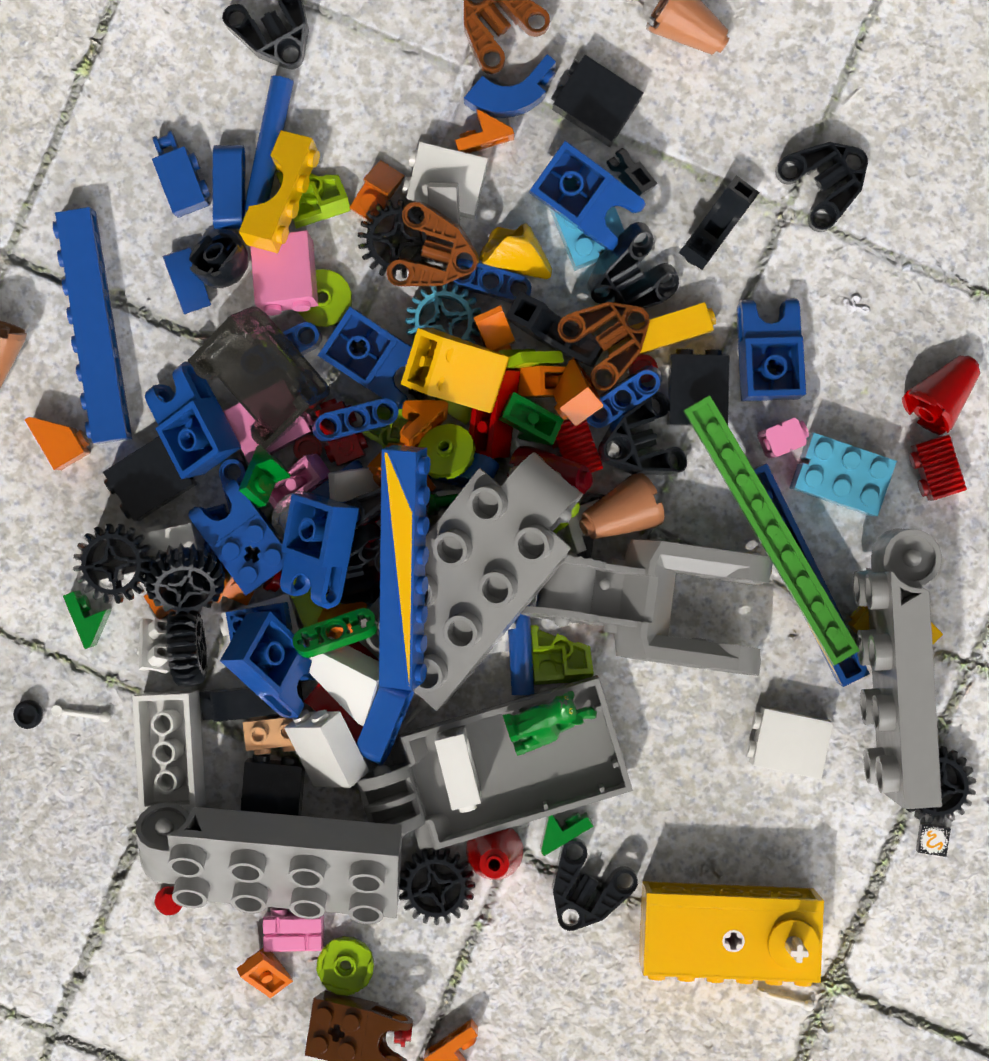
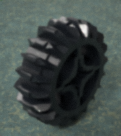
M401 199L397 202V208H393L392 201L387 200L386 206L388 210L385 211L380 204L375 205L379 214L375 216L373 212L368 211L366 215L372 220L369 224L366 221H361L360 223L362 227L368 228L367 233L358 232L357 234L359 238H366V243L358 244V248H368L369 251L362 256V259L368 260L371 257L374 259L369 265V268L372 270L380 264L379 275L384 276L390 263L399 259L402 249L406 246H419L416 254L410 260L424 261L421 259V254L427 235L419 231L420 237H412L405 233L402 218L404 201ZM414 207L409 210L408 217L415 224H419L422 222L419 218L424 212L420 209L414 214L412 213ZM395 214L393 226L389 232H374L382 219ZM398 228V231L401 232L400 236H404V239H411V242L399 243L395 254V247L392 246L393 242L390 243L389 240L382 239V236H393ZM373 241L384 242L389 246L390 263L383 260L377 254ZM397 264L393 269L394 277H396V271L400 270L402 278H407V267L403 264Z
M111 523L105 525V532L101 527H95L94 533L96 538L92 534L86 533L84 537L89 544L78 543L77 547L84 552L83 554H74L73 557L75 560H81V565L73 567L74 571H82L83 573L82 576L76 579L77 582H88L83 591L87 593L95 589L93 593V599L95 600L99 599L104 593L103 600L107 604L111 603L113 595L115 602L120 604L123 603L124 596L129 601L134 599L133 590L138 594H142L144 589L140 582L149 584L146 581L145 573H151L149 567H146L147 562L155 558V556H146L145 554L146 551L152 549L150 544L140 545L144 541L145 536L141 534L134 539L135 528L130 527L125 533L124 524H118L116 530H114V526ZM116 539L129 545L135 556L127 557L123 555L120 545H116ZM106 541L107 546L104 547L103 558L92 562L96 549ZM113 559L127 561V563L115 567V571H113L114 567L101 566L103 563H109ZM136 565L133 578L122 587L121 580H124L125 570L129 566ZM100 570L105 572L109 582H112L113 588L100 582L94 571Z
M180 543L179 547L174 549L169 545L166 552L158 550L154 560L150 561L149 565H146L151 572L145 573L146 581L149 583L144 584L149 599L154 601L155 606L163 605L165 612L173 609L176 615L180 611H186L189 615L191 610H196L200 613L203 606L211 608L212 603L217 602L220 594L223 593L225 572L223 571L222 563L219 559H216L214 552L207 553L205 546L196 549L194 543L190 547H184Z
M191 610L189 615L186 611H180L177 615L175 611H170L167 618V632L165 635L170 674L178 686L185 685L187 687L201 684L206 678V669L208 667L205 628L203 627L201 614L196 610Z
M941 746L939 748L940 781L946 785L941 786V798L947 794H954L953 797L943 804L942 807L906 810L909 813L915 811L914 817L919 820L925 816V821L930 824L934 821V818L939 824H943L945 815L950 821H955L953 813L955 811L963 815L965 813L964 809L961 808L963 803L967 806L972 805V802L967 799V795L976 794L975 790L969 788V785L976 783V779L967 777L973 772L972 767L965 766L967 759L965 757L958 758L957 751L952 749L948 753L947 747ZM946 763L955 771L957 784L947 780Z
M448 847L445 848L444 855L439 854V849H433V854L430 855L427 848L422 849L423 858L416 852L413 853L412 859L415 864L405 861L404 867L408 871H401L400 878L406 881L400 882L399 889L406 891L399 895V899L402 901L409 899L404 909L407 911L414 907L415 910L412 915L414 919L420 913L424 914L423 923L427 924L429 917H434V925H439L440 917H444V921L448 924L451 922L450 913L456 918H460L461 912L458 907L468 910L469 904L464 899L473 900L474 894L468 890L475 888V882L467 881L474 876V872L472 870L463 871L468 867L469 862L465 860L458 864L457 862L461 854L457 852L453 858L449 857L450 848ZM434 864L445 865L456 874H441ZM426 867L428 879L420 883L419 887L413 888L414 876L421 868ZM433 876L438 884H445L441 885L440 894L435 887L430 888ZM460 883L461 889L459 894L451 903L447 904L445 892L453 888L454 884ZM417 896H421V898L432 897L439 907L427 905Z

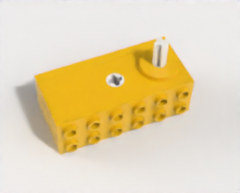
M642 881L639 963L643 976H648V979L655 981L665 980V977H677V980L683 982L695 981V978H706V981L711 983H723L724 979H736V982L740 984H753V980L765 981L768 985L775 986L782 985L783 981L794 982L795 985L802 987L812 986V983H821L824 900L814 888Z

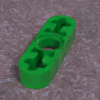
M360 608L298 630L293 636V646L300 656L311 658L372 637L378 630V620L371 610ZM363 619L367 620L365 628L360 626ZM349 623H350L351 626H352V627H351V629L353 630L352 633H350V630H349V628L347 627V624H349ZM332 628H343V633L339 638H328L329 631ZM320 633H321L322 638H323L324 641H325V642H323V643H321V641H320L321 638H320L319 635H318V634H320ZM310 638V646L305 648V639Z

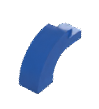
M547 54L524 81L513 86H499L482 76L465 95L464 104L475 112L478 109L494 118H510L522 115L535 108L545 99L546 91L540 86L544 85L546 87L555 77L556 61Z

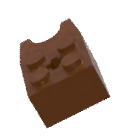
M324 990L313 998L305 1056L326 1061H407L406 1058L389 1048L386 1042V1034L388 1031L410 1030L413 1027V1019L405 1014L381 1006L379 1002L346 995H336L333 992Z

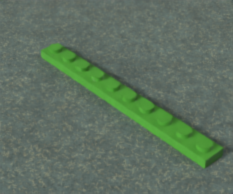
M709 395L684 410L686 417L832 665L835 666L859 652L860 650L711 396Z

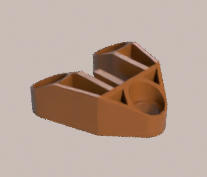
M464 0V32L478 65L486 74H496L501 71L505 64V54L494 40V36L480 21V18L482 17L498 37L505 34L512 25L495 6L498 3L515 25H518L529 36L538 37L546 33L550 24L549 14L544 8L531 0H483L480 3ZM531 16H543L545 19L544 26L540 29L532 28L528 23ZM496 52L500 56L498 65L493 67L486 65L483 60L484 56L488 53Z
M421 201L409 203L404 207L402 218L408 227L425 232L426 235L453 242L454 244L451 247L426 239L422 248V257L448 264L447 268L424 261L418 262L403 258L390 263L386 275L393 285L443 286L472 273L479 264L478 254L460 225ZM414 206L420 207L424 212V219L419 224H414L408 217L409 210ZM466 252L472 256L473 265L471 268L462 269L458 266L457 257L460 253ZM397 264H403L408 268L409 274L404 281L397 280L393 275V269Z
M606 302L570 313L560 320L558 334L567 343L579 341L614 318L618 322L595 337L599 346L605 352L627 336L630 338L629 342L609 354L608 358L596 365L592 370L590 381L595 389L599 391L610 390L639 356L649 325V315L645 309L638 306ZM640 313L645 319L644 325L639 329L631 328L628 324L630 314ZM574 321L579 325L580 331L575 337H567L563 333L562 328L566 322ZM599 370H608L611 373L612 381L609 385L601 386L596 383L595 375Z

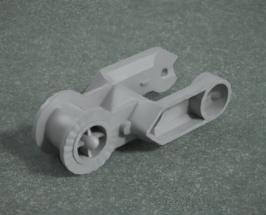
M632 539L624 559H613L612 564L591 558L585 559L581 556L578 557L574 552H568L569 556L538 592L536 607L526 606L521 613L534 618L552 620L559 627H565L570 622L582 625H604L603 632L614 634L616 656L759 676L761 656L760 649L707 642L706 639L701 638L686 639L668 636L676 573L698 576L701 579L708 580L719 579L734 583L761 585L762 583L769 582L773 563L769 557L666 541ZM606 578L610 581L611 585L609 589L602 590L599 582Z

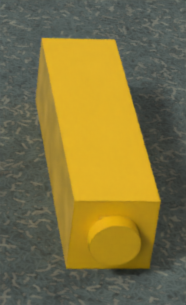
M704 302L650 319L640 354L711 333L714 330L713 325L716 324L712 308L707 309ZM645 321L630 327L639 329L644 325ZM627 336L609 348L608 353L611 354L629 342L630 338Z

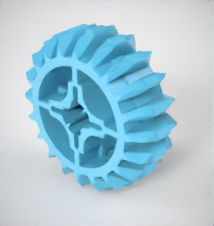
M447 284L443 285L442 291L438 292L436 286H430L432 291L430 295L427 294L425 289L420 290L421 295L424 297L422 301L415 296L412 298V302L418 307L416 309L407 307V312L414 315V318L405 319L406 324L414 325V328L406 331L408 336L415 335L417 328H434L446 333L442 325H436V321H440L439 308H441L443 315L447 319L452 318V323H448L450 326L448 327L449 334L453 335L452 331L455 325L468 319L467 330L461 339L476 344L475 340L470 337L471 335L480 337L478 329L474 328V316L482 313L481 308L471 309V306L475 305L477 299L473 297L466 301L465 298L469 294L467 289H464L458 295L459 286L457 284L452 286L451 292L447 291ZM442 299L456 301L465 311H447ZM434 302L435 316L426 321V323L420 324L424 309Z

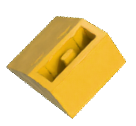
M417 328L401 385L426 395L492 413L510 357L434 328Z

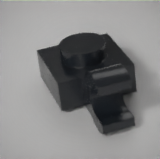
M624 148L615 152L620 163L615 157L606 161L610 170L621 173L618 176L621 182L640 197L658 184L640 161L636 164L632 161L628 151Z

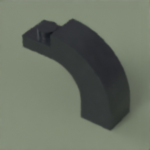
M736 175L679 251V254L685 257L688 263L703 270L760 192Z
M519 291L506 315L510 322L528 335L556 351H562L563 355L569 358L572 357L591 368H594L603 351L595 339L596 335L591 333L574 343L563 341L558 334V324L562 317L550 310L545 303ZM566 322L563 325L562 331L567 337H575L579 333L580 328L570 322Z
M299 680L297 692L303 701L301 680ZM249 687L199 692L203 720H214V722L278 714Z

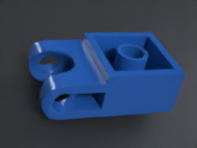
M564 141L529 191L531 195L588 237L611 251H614L618 245V238L606 226L605 216L607 211L611 207L620 206L632 213H638L646 206L644 199L567 141ZM573 177L577 180L575 185L578 186V190H570L568 192L564 189L565 184H563V180H570Z
M787 298L779 307L778 322L773 324L766 323L759 317L757 305L753 300H740L737 306V332L741 401L798 400L805 396L803 336L801 335L800 303L798 299ZM770 364L772 369H776V373L771 374L767 366Z
M349 307L318 356L381 398L393 400L397 404L398 409H402L403 402L408 400L406 394L401 392L395 385L394 376L400 367L406 366L412 346L355 308ZM353 341H365L366 353L360 352L356 355L353 352L355 349L352 346Z
M185 361L172 374L176 393L170 386L163 384L153 385L145 393L146 402L158 424V427L155 429L181 479L204 475L241 448L202 370L197 364Z
M232 479L225 486V492L232 504L231 512L225 519H215L202 507L192 508L188 512V516L246 596L282 571L285 553L281 552L283 544L281 536L265 514L239 491L241 483ZM250 546L253 549L259 548L258 561L249 558Z
M292 493L281 552L285 553L280 587L283 592L291 596H300L307 593L311 587V600L316 605L330 609L339 604L343 593L359 508L320 495Z
M270 611L248 612L222 655L220 662L280 716L299 718L305 704L298 695L297 685L299 680H316L309 673L312 660L299 655L293 646L294 634Z

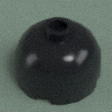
M221 229L217 231L220 235L213 238L209 235L204 237L194 247L189 258L192 262L190 270L207 286L213 288H225L240 281L249 263L247 249L239 236L232 230Z

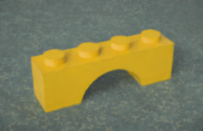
M280 130L270 155L277 170L283 174L282 185L277 194L267 202L249 206L239 229V233L246 245L278 253L281 245L285 244L288 239L289 225L292 218H296L298 214L302 193H306L308 190L309 176L312 169L317 167L320 153L313 138Z

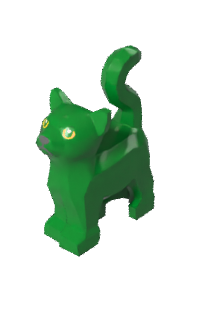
M568 691L561 696H556L550 704L533 706L516 715L505 714L502 716L510 740L513 742L515 752L519 756L556 741L560 733L575 725L583 724V719H595L597 711L592 707H583L577 710L573 701L574 692Z

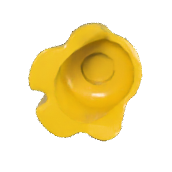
M527 223L521 224L515 230L502 227L493 229L487 243L480 252L479 260L483 264L542 279H549L552 275V267L538 239Z

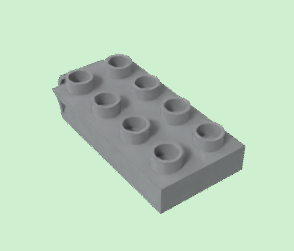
M535 452L530 454L519 466H514L510 469L509 477L502 486L479 468L426 536L429 558L425 565V576L428 577L425 606L428 608V617L424 624V635L427 636L424 664L427 666V675L424 682L415 688L414 692L436 711L450 701L569 556L568 552L571 547L556 535L553 530L560 523H567L571 519V511L579 502L583 493L575 486H571L561 477L560 473L549 467ZM379 596L369 610L374 613L380 625ZM366 619L361 620V628L366 627ZM378 626L377 632L372 637L359 642L379 659Z
M897 528L886 531L878 537L872 547L871 568H866L864 571H855L853 576L855 603L857 606H868L869 630H858L857 646L860 650L857 652L861 666L871 665L873 680L872 689H862L860 692V710L864 725L874 724L876 731V747L864 749V772L868 784L877 783L880 793H884L904 809L942 807L930 593L927 589L922 588V585L927 584L937 575L941 568L942 554L939 544L928 533L922 530Z
M598 675L399 734L390 752L394 765H378L374 771L367 773L357 782L368 822L402 825V837L407 832L414 830L419 849L434 848L435 850L633 791ZM568 691L574 692L573 701L577 710L583 707H592L597 711L595 719H583V724L575 725L560 733L556 741L519 756L515 752L513 742L510 740L502 716L505 714L516 715L533 706L550 704L556 696H561ZM461 726L466 727L482 791L481 804H477L475 810L460 813L459 809H451L435 745L437 733Z
M170 802L157 803L148 807L140 814L136 822V837L140 861L145 874L153 881L174 884L172 899L180 906L201 908L207 904V901L230 903L236 910L249 914L260 913L266 907L290 909L294 915L306 919L319 918L325 912L348 914L352 920L363 924L378 923L383 917L397 918L401 875L402 825L194 807L189 814L182 806Z

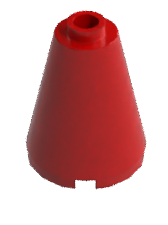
M957 356L909 389L902 397V404L907 413L911 415L914 412L920 418L917 423L937 435H943L946 431L949 433L981 374L978 362L971 356Z
M511 827L468 840L466 857L470 867L476 874L485 879L500 880L512 875L520 866L523 858V845L519 835Z

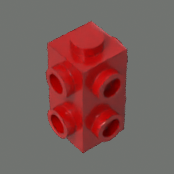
M336 398L320 404L321 410L315 413L318 418L324 413L351 407V405L346 406L343 401L337 402ZM354 412L350 413L348 417L352 427H354L353 422L357 421ZM322 420L320 422L321 432L325 435H332L334 424L330 420ZM363 433L327 441L329 445L324 447L330 462L336 461L337 466H342L366 456L364 449L368 448V444Z

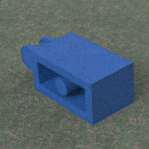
M170 130L167 131L168 135L160 138L157 136L152 137L159 155L152 158L172 213L179 218L210 206L207 197L211 196L205 179L201 181L196 170L201 169L195 153L190 154L185 146L179 148L175 135ZM170 146L173 147V151L164 153L163 149Z

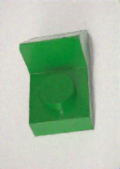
M515 392L509 395L498 419L519 430L517 438L550 446L553 445L564 421L561 417Z
M260 444L256 447L239 491L260 508L267 505L275 483L290 478L291 474L281 461Z
M80 590L63 595L84 649L96 646L112 608L90 615V601L85 594L82 595Z
M579 812L572 814L564 820L566 824L563 826L560 825L555 815L547 816L540 844L543 856L594 827L587 812L581 815Z

